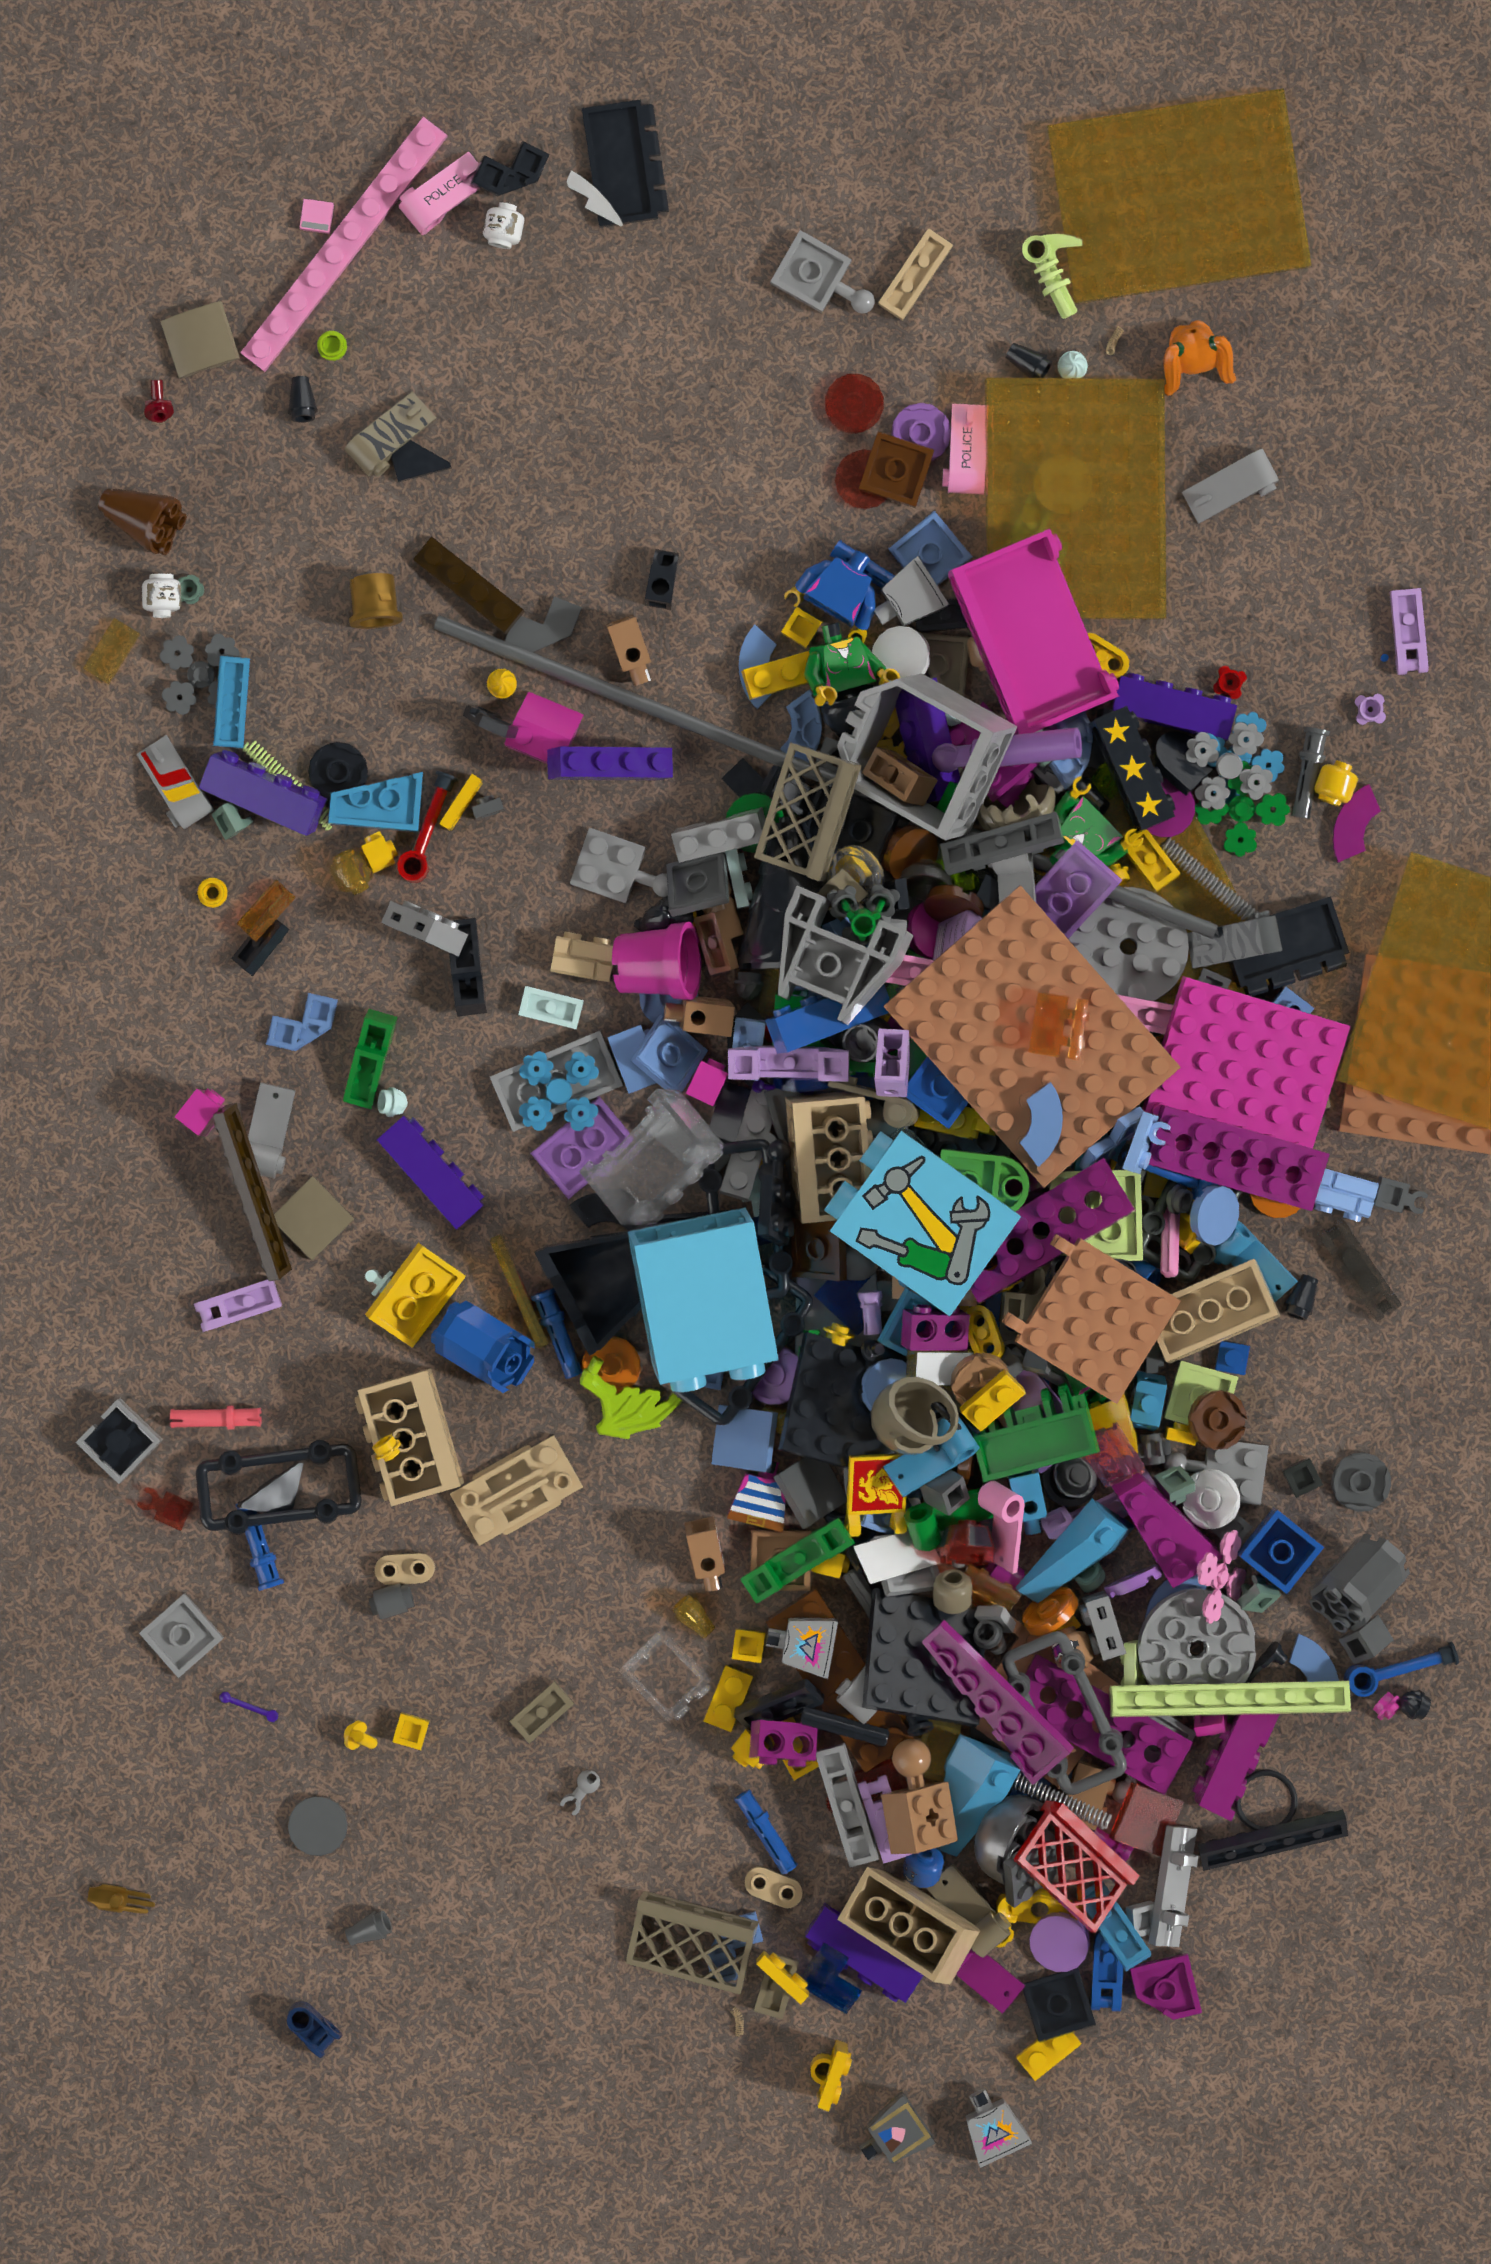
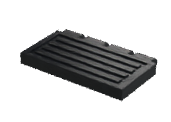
M640 99L582 108L593 186L611 204L622 224L657 220L658 213L669 212L666 190L654 191V187L665 185L662 161H650L649 157L661 156L658 132H645V128L657 126L654 105H641ZM597 214L599 228L617 226L614 222Z
M1330 896L1270 915H1276L1283 951L1229 961L1237 989L1243 987L1246 995L1256 996L1268 992L1267 979L1270 988L1274 990L1295 983L1293 971H1295L1299 981L1322 975L1321 962L1326 973L1347 966L1345 955L1350 952Z

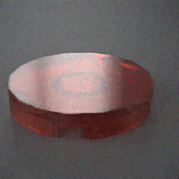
M846 374L837 378L829 387L825 396V411L829 421L838 430L848 434L862 433L872 429L880 420L884 410V396L879 385L870 377L862 374Z
M866 449L852 452L843 458L837 467L835 477L837 492L843 501L854 508L864 510L878 507L887 500L859 490L871 450Z

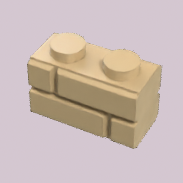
M564 932L563 937H556L551 972L610 983L613 969V946H610L611 940L593 937V942L582 941L581 934Z

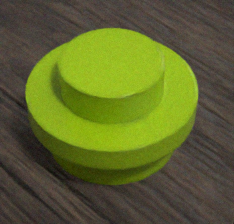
M327 331L319 337L317 349L324 359L337 361L345 355L347 341L341 333Z

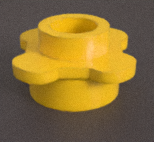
M832 1323V1326L823 1327V1330L826 1331L825 1337L832 1339V1343L840 1346H845L849 1339H854L855 1335L848 1333L849 1327L838 1323Z

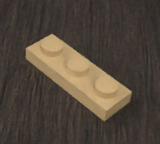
M928 228L878 302V305L903 321L952 249L953 244Z

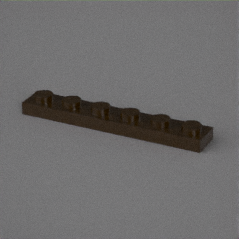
M237 1103L227 1104L213 1114L214 1126L220 1135L224 1147V1156L229 1162L233 1174L234 1185L239 1191L243 1203V1212L248 1218L252 1230V1239L257 1245L261 1257V1266L266 1272L269 1282L280 1280L292 1270Z

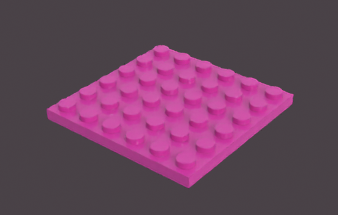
M1182 976L1162 1042L1164 1049L1181 1068L1145 1099L1142 1110L1158 1116L1162 1104L1313 1148L1351 1026ZM1181 1134L1176 1138L1175 1146L1178 1150H1183L1188 1146L1189 1138L1186 1134ZM1209 1142L1203 1148V1155L1205 1158L1213 1157L1216 1153V1145L1214 1142ZM1241 1150L1234 1151L1230 1157L1231 1164L1233 1166L1240 1165L1243 1162L1244 1154ZM1269 1158L1262 1159L1258 1164L1260 1174L1267 1173L1271 1168ZM1291 1166L1286 1170L1285 1178L1288 1182L1296 1180L1298 1169L1296 1166Z

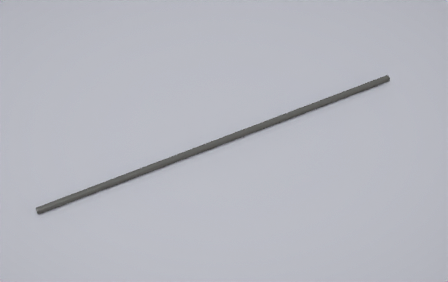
M441 615L438 616L435 622V630L776 766H783L787 753ZM797 757L793 758L792 763L797 773L811 766L810 762ZM820 766L818 767L825 783L835 778V772ZM814 770L802 775L819 782ZM854 789L852 794L853 796L859 797L861 799H864L866 801H869L871 803H874L878 806H881L892 811L891 809L885 807L884 805L878 803L877 801L869 798L868 796ZM972 827L970 833L959 836L957 838L961 839L964 837L982 833L983 831H980ZM1038 853L1033 854L1035 869L1047 873L1053 867L1048 857ZM1117 886L1108 896L1110 899L1213 939L1218 927L1214 923L1121 886Z

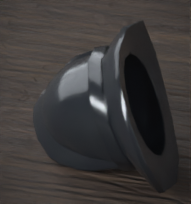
M865 684L839 691L832 705H829L826 700L823 706H821V714L826 726H829L839 737H841L843 732L852 735L855 727L846 722L850 711L861 710L854 706L860 692L874 686Z

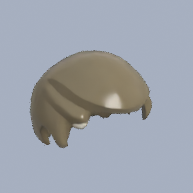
M1032 779L1018 796L1020 799L1015 801L1014 807L1010 804L1008 808L998 800L992 802L986 796L978 813L977 820L984 831H989L1052 813L1055 807V791L1053 786L1046 784L1037 785L1036 779Z

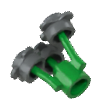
M879 883L874 884L871 888L872 896L866 902L868 909H859V904L855 898L856 889L851 885H847L842 890L829 891L827 899L831 902L830 914L835 918L842 916L851 919V926L849 928L845 927L842 930V937L863 946L867 945L875 931V921L881 915L886 917L894 915L895 902L900 899V893L897 890H888Z

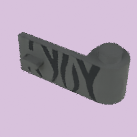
M1269 911L1251 914L1252 920L1217 927L1213 939L1196 932L1187 933L1192 968L1283 951L1276 915L1270 916Z

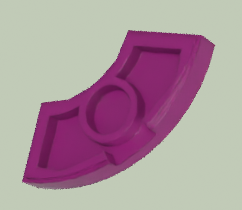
M1370 784L1356 791L1352 795L1351 800L1343 804L1336 818L1332 843L1337 863L1366 851L1363 840L1365 828L1371 818L1381 812Z

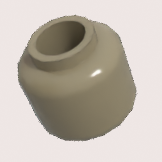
M948 1569L940 1573L935 1578L933 1584V1601L935 1606L947 1614H959L966 1611L972 1602V1582L969 1576L957 1569Z

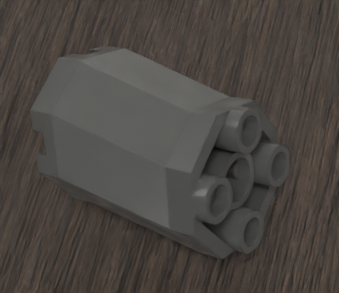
M1366 1533L1360 1536L1310 1591L1312 1599L1309 1602L1310 1606L1328 1619L1337 1631L1346 1633L1348 1629L1356 1631L1364 1626L1410 1574L1409 1568H1404V1564L1407 1562L1405 1555L1387 1539L1370 1540L1372 1535Z

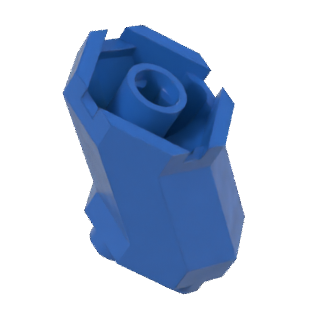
M467 1300L462 1303L455 1301L450 1304L444 1318L431 1335V1342L435 1344L436 1353L502 1393L509 1390L506 1387L510 1384L514 1386L521 1384L534 1363V1355L530 1354V1347L535 1348L534 1341Z

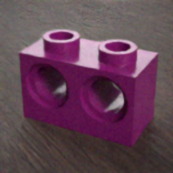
M915 1304L913 1309H903L901 1345L910 1351H967L970 1315L961 1310L960 1306L956 1307L951 1316H948L940 1309H931L930 1305ZM925 1320L926 1326L924 1330L917 1333V1325ZM954 1320V1328L950 1332L945 1333L947 1323Z
M751 1721L749 1758H759V1764L777 1765V1760H788V1766L806 1767V1762L816 1761L817 1728L793 1722ZM767 1735H770L774 1740V1747L771 1751L767 1750L764 1746V1739ZM796 1737L803 1744L800 1753H797L793 1748V1741Z

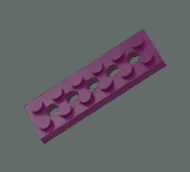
M1161 1104L1158 1122L1167 1123L1171 1128L1170 1130L1159 1128L1156 1132L1157 1138L1165 1141V1145H1157L1150 1141L1148 1152H1151L1149 1165L1309 1211L1313 1210L1330 1155L1329 1153ZM1181 1134H1186L1189 1138V1144L1185 1149L1178 1150L1175 1146L1176 1138ZM1209 1142H1214L1216 1145L1215 1155L1211 1158H1205L1203 1155L1204 1146ZM1241 1150L1244 1154L1243 1162L1238 1166H1233L1230 1157L1234 1151ZM1264 1158H1269L1271 1161L1270 1170L1265 1174H1260L1258 1171L1259 1162ZM1291 1166H1296L1298 1177L1296 1180L1288 1182L1285 1178L1286 1170Z
M1106 1159L1099 1160L1015 1211L1020 1214L1021 1218L995 1253L998 1259L997 1267L991 1271L983 1269L970 1288L979 1304L1053 1261L1054 1258L1065 1254L1050 1245L1056 1234L1074 1245L1078 1237L1086 1241L1136 1211ZM1090 1192H1099L1102 1196L1100 1206L1089 1208L1086 1205V1196ZM1066 1207H1072L1076 1212V1218L1070 1224H1064L1060 1220V1212ZM1039 1223H1047L1050 1228L1048 1237L1042 1240L1037 1239L1034 1236L1035 1226ZM1014 1238H1020L1024 1243V1249L1018 1255H1012L1008 1251V1244Z
M1035 1654L1024 1674L1030 1679L1029 1695L1036 1710L1067 1741L1114 1766L1115 1763L1111 1755L1105 1754L1099 1747V1736L1101 1733H1096L1092 1728V1714L1074 1676L1066 1673L1063 1669L1057 1667L1056 1664L1042 1656ZM1091 1685L1110 1727L1118 1730L1120 1733L1128 1730L1133 1734L1134 1741L1132 1745L1127 1748L1122 1747L1121 1749L1127 1762L1124 1773L1165 1795L1193 1742L1148 1716L1110 1717L1109 1694ZM1045 1686H1051L1056 1693L1054 1701L1049 1704H1045L1040 1699V1691ZM1071 1701L1079 1702L1082 1707L1081 1714L1077 1718H1070L1066 1714V1706ZM1155 1745L1159 1749L1160 1755L1155 1762L1150 1763L1145 1759L1144 1751L1148 1746Z

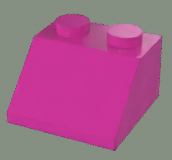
M528 692L512 724L518 728L515 739L506 738L504 745L547 764L548 749L560 746L571 747L584 714Z

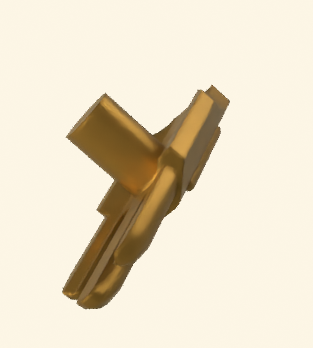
M108 1884L89 1887L87 1901L93 1903L99 1910L147 1914L148 1909L126 1905L128 1903L155 1907L154 1902L128 1898V1895L150 1899L151 1896L147 1893L131 1891L125 1887Z

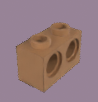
M875 747L862 774L902 801L920 806L925 805L938 781L897 752Z

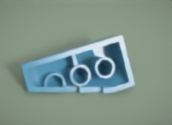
M961 1734L946 1758L944 1767L946 1771L944 1782L949 1784L958 1841L937 1847L940 1851L956 1857L976 1834L985 1814L992 1807L1000 1804L1006 1797L1020 1772V1768L1010 1757V1753Z

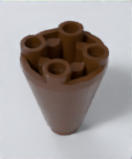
M106 489L101 495L98 504L99 511L103 512L105 517L146 550L153 554L160 553L164 556L170 552L173 537L177 530H181L184 527L187 518L186 514L182 512L181 502L167 495L122 489Z

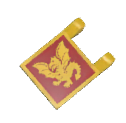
M904 1454L849 1456L847 1510L844 1527L851 1537L861 1534L860 1515L892 1513L890 1528L894 1530L895 1534L907 1532V1525L904 1519L906 1496H901L883 1467Z

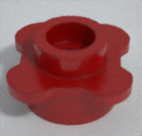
M1228 666L1220 667L1218 670V681L1213 685L1214 692L1216 694H1227L1234 700L1238 699L1242 695L1240 690L1242 684L1247 680L1245 672L1230 670ZM1232 680L1233 684L1228 685L1227 681Z

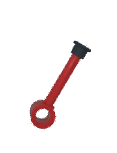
M436 771L435 773L438 775L434 784L437 788L414 849L403 853L397 862L399 874L409 883H419L428 875L429 865L426 860L427 856L424 854L447 792H451L454 782L459 780L441 771ZM412 859L421 862V870L415 875L407 874L405 871L406 863Z

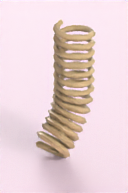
M1117 326L1115 334L1109 339L1111 341L1107 343L1106 354L1108 355L1115 353L1117 341L1124 332L1119 326Z
M736 2008L734 2011H730V2013H732L736 2022L735 2035L740 2037V2035L744 2034V2031L737 2030H744L738 2029L744 2028L738 2027L744 2026L739 2025L744 2024V2020H742L743 2015L739 2016L741 2012Z

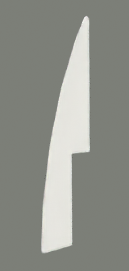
M571 171L567 179V185L569 188L589 198L585 208L619 226H623L619 216L607 199L586 179Z

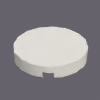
M905 626L889 628L879 635L873 645L872 653L886 666V669H895L899 673L900 678L925 674L930 665L929 643L921 633L913 628Z
M1206 1469L1193 1474L1191 1478L1195 1482L1196 1491L1186 1495V1501L1183 1502L1185 1515L1193 1524L1203 1529H1216L1228 1525L1236 1517L1240 1508V1494L1236 1483L1229 1475L1220 1470Z

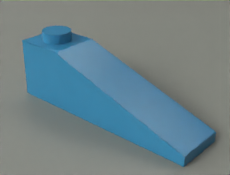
M1092 1498L1015 1588L1023 1595L1039 1603L1114 1551L1134 1529V1525Z

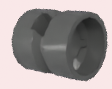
M880 1017L851 1027L844 1033L842 1040L843 1049L849 1051V1057L852 1060L868 1062L875 1058L877 1054L878 1030L891 1029V1027Z

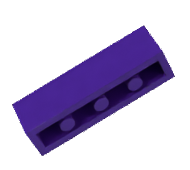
M1127 673L1126 677L1120 676L1118 680L1119 690H1116L1119 697L1114 698L1112 711L1127 706L1129 711H1133L1140 721L1195 735L1200 732L1211 733L1216 738H1223L1225 742L1229 740L1237 705L1231 704V698L1214 695V698L1211 699L1202 696V691L1188 687H1185L1184 691L1173 689L1174 684L1161 680H1156L1155 684L1144 682V676L1134 673Z
M901 689L895 708L907 760L938 780L926 802L939 801L950 781L957 784L960 781L958 768L950 773L941 772L932 761L933 752L939 745L944 743L952 744L945 712Z
M560 746L547 750L548 780L655 781L673 778L672 748Z
M222 750V752L220 751L210 756L199 786L201 790L305 836L316 831L327 798L319 795L320 792L317 789L309 786H303V788L292 783L293 780L290 777L282 774H276V776L266 772L264 766L255 762L245 763L239 760L237 754L227 750Z
M403 1116L382 1134L377 1141L454 1228L459 1229L484 1206L481 1202L484 1195L474 1184L468 1187L461 1179L465 1175L453 1161L448 1165L441 1157L444 1150L434 1139L428 1142L421 1133L425 1129L414 1117L408 1120L406 1116Z
M824 1903L805 1931V1937L809 1939L807 1944L820 1953L826 1950L832 1954V1960L842 1968L847 1969L850 1966L858 1971L857 1977L866 1984L872 1986L873 1983H876L882 1987V1993L892 2001L897 2002L900 1999L906 2003L924 1975L837 1920L841 1913Z

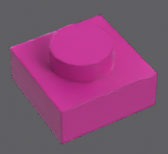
M1195 1715L1194 1730L1196 1736H1213L1225 1733L1228 1715Z

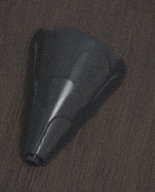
M790 816L779 817V823H776L779 831L793 824ZM806 822L800 824L806 839H811L812 836ZM795 827L781 834L788 849L803 843ZM771 828V831H770L769 836L772 835V834H774V831H773L772 828ZM777 837L767 841L763 854L776 857L784 853ZM814 841L809 843L811 849H813ZM805 846L791 853L796 865L804 868L807 867L810 856ZM786 856L780 858L781 860L789 862ZM761 860L757 871L759 878L748 909L749 916L737 953L739 966L737 969L780 968L785 912L796 886L817 894L828 882L827 879L817 881L808 878L806 875ZM827 910L822 925L837 918L833 917L830 911Z
M677 1221L630 1227L629 1231L658 1226ZM628 1231L594 1235L587 1239L545 1245L543 1248L534 1251L589 1356L601 1350L620 1328L642 1308Z

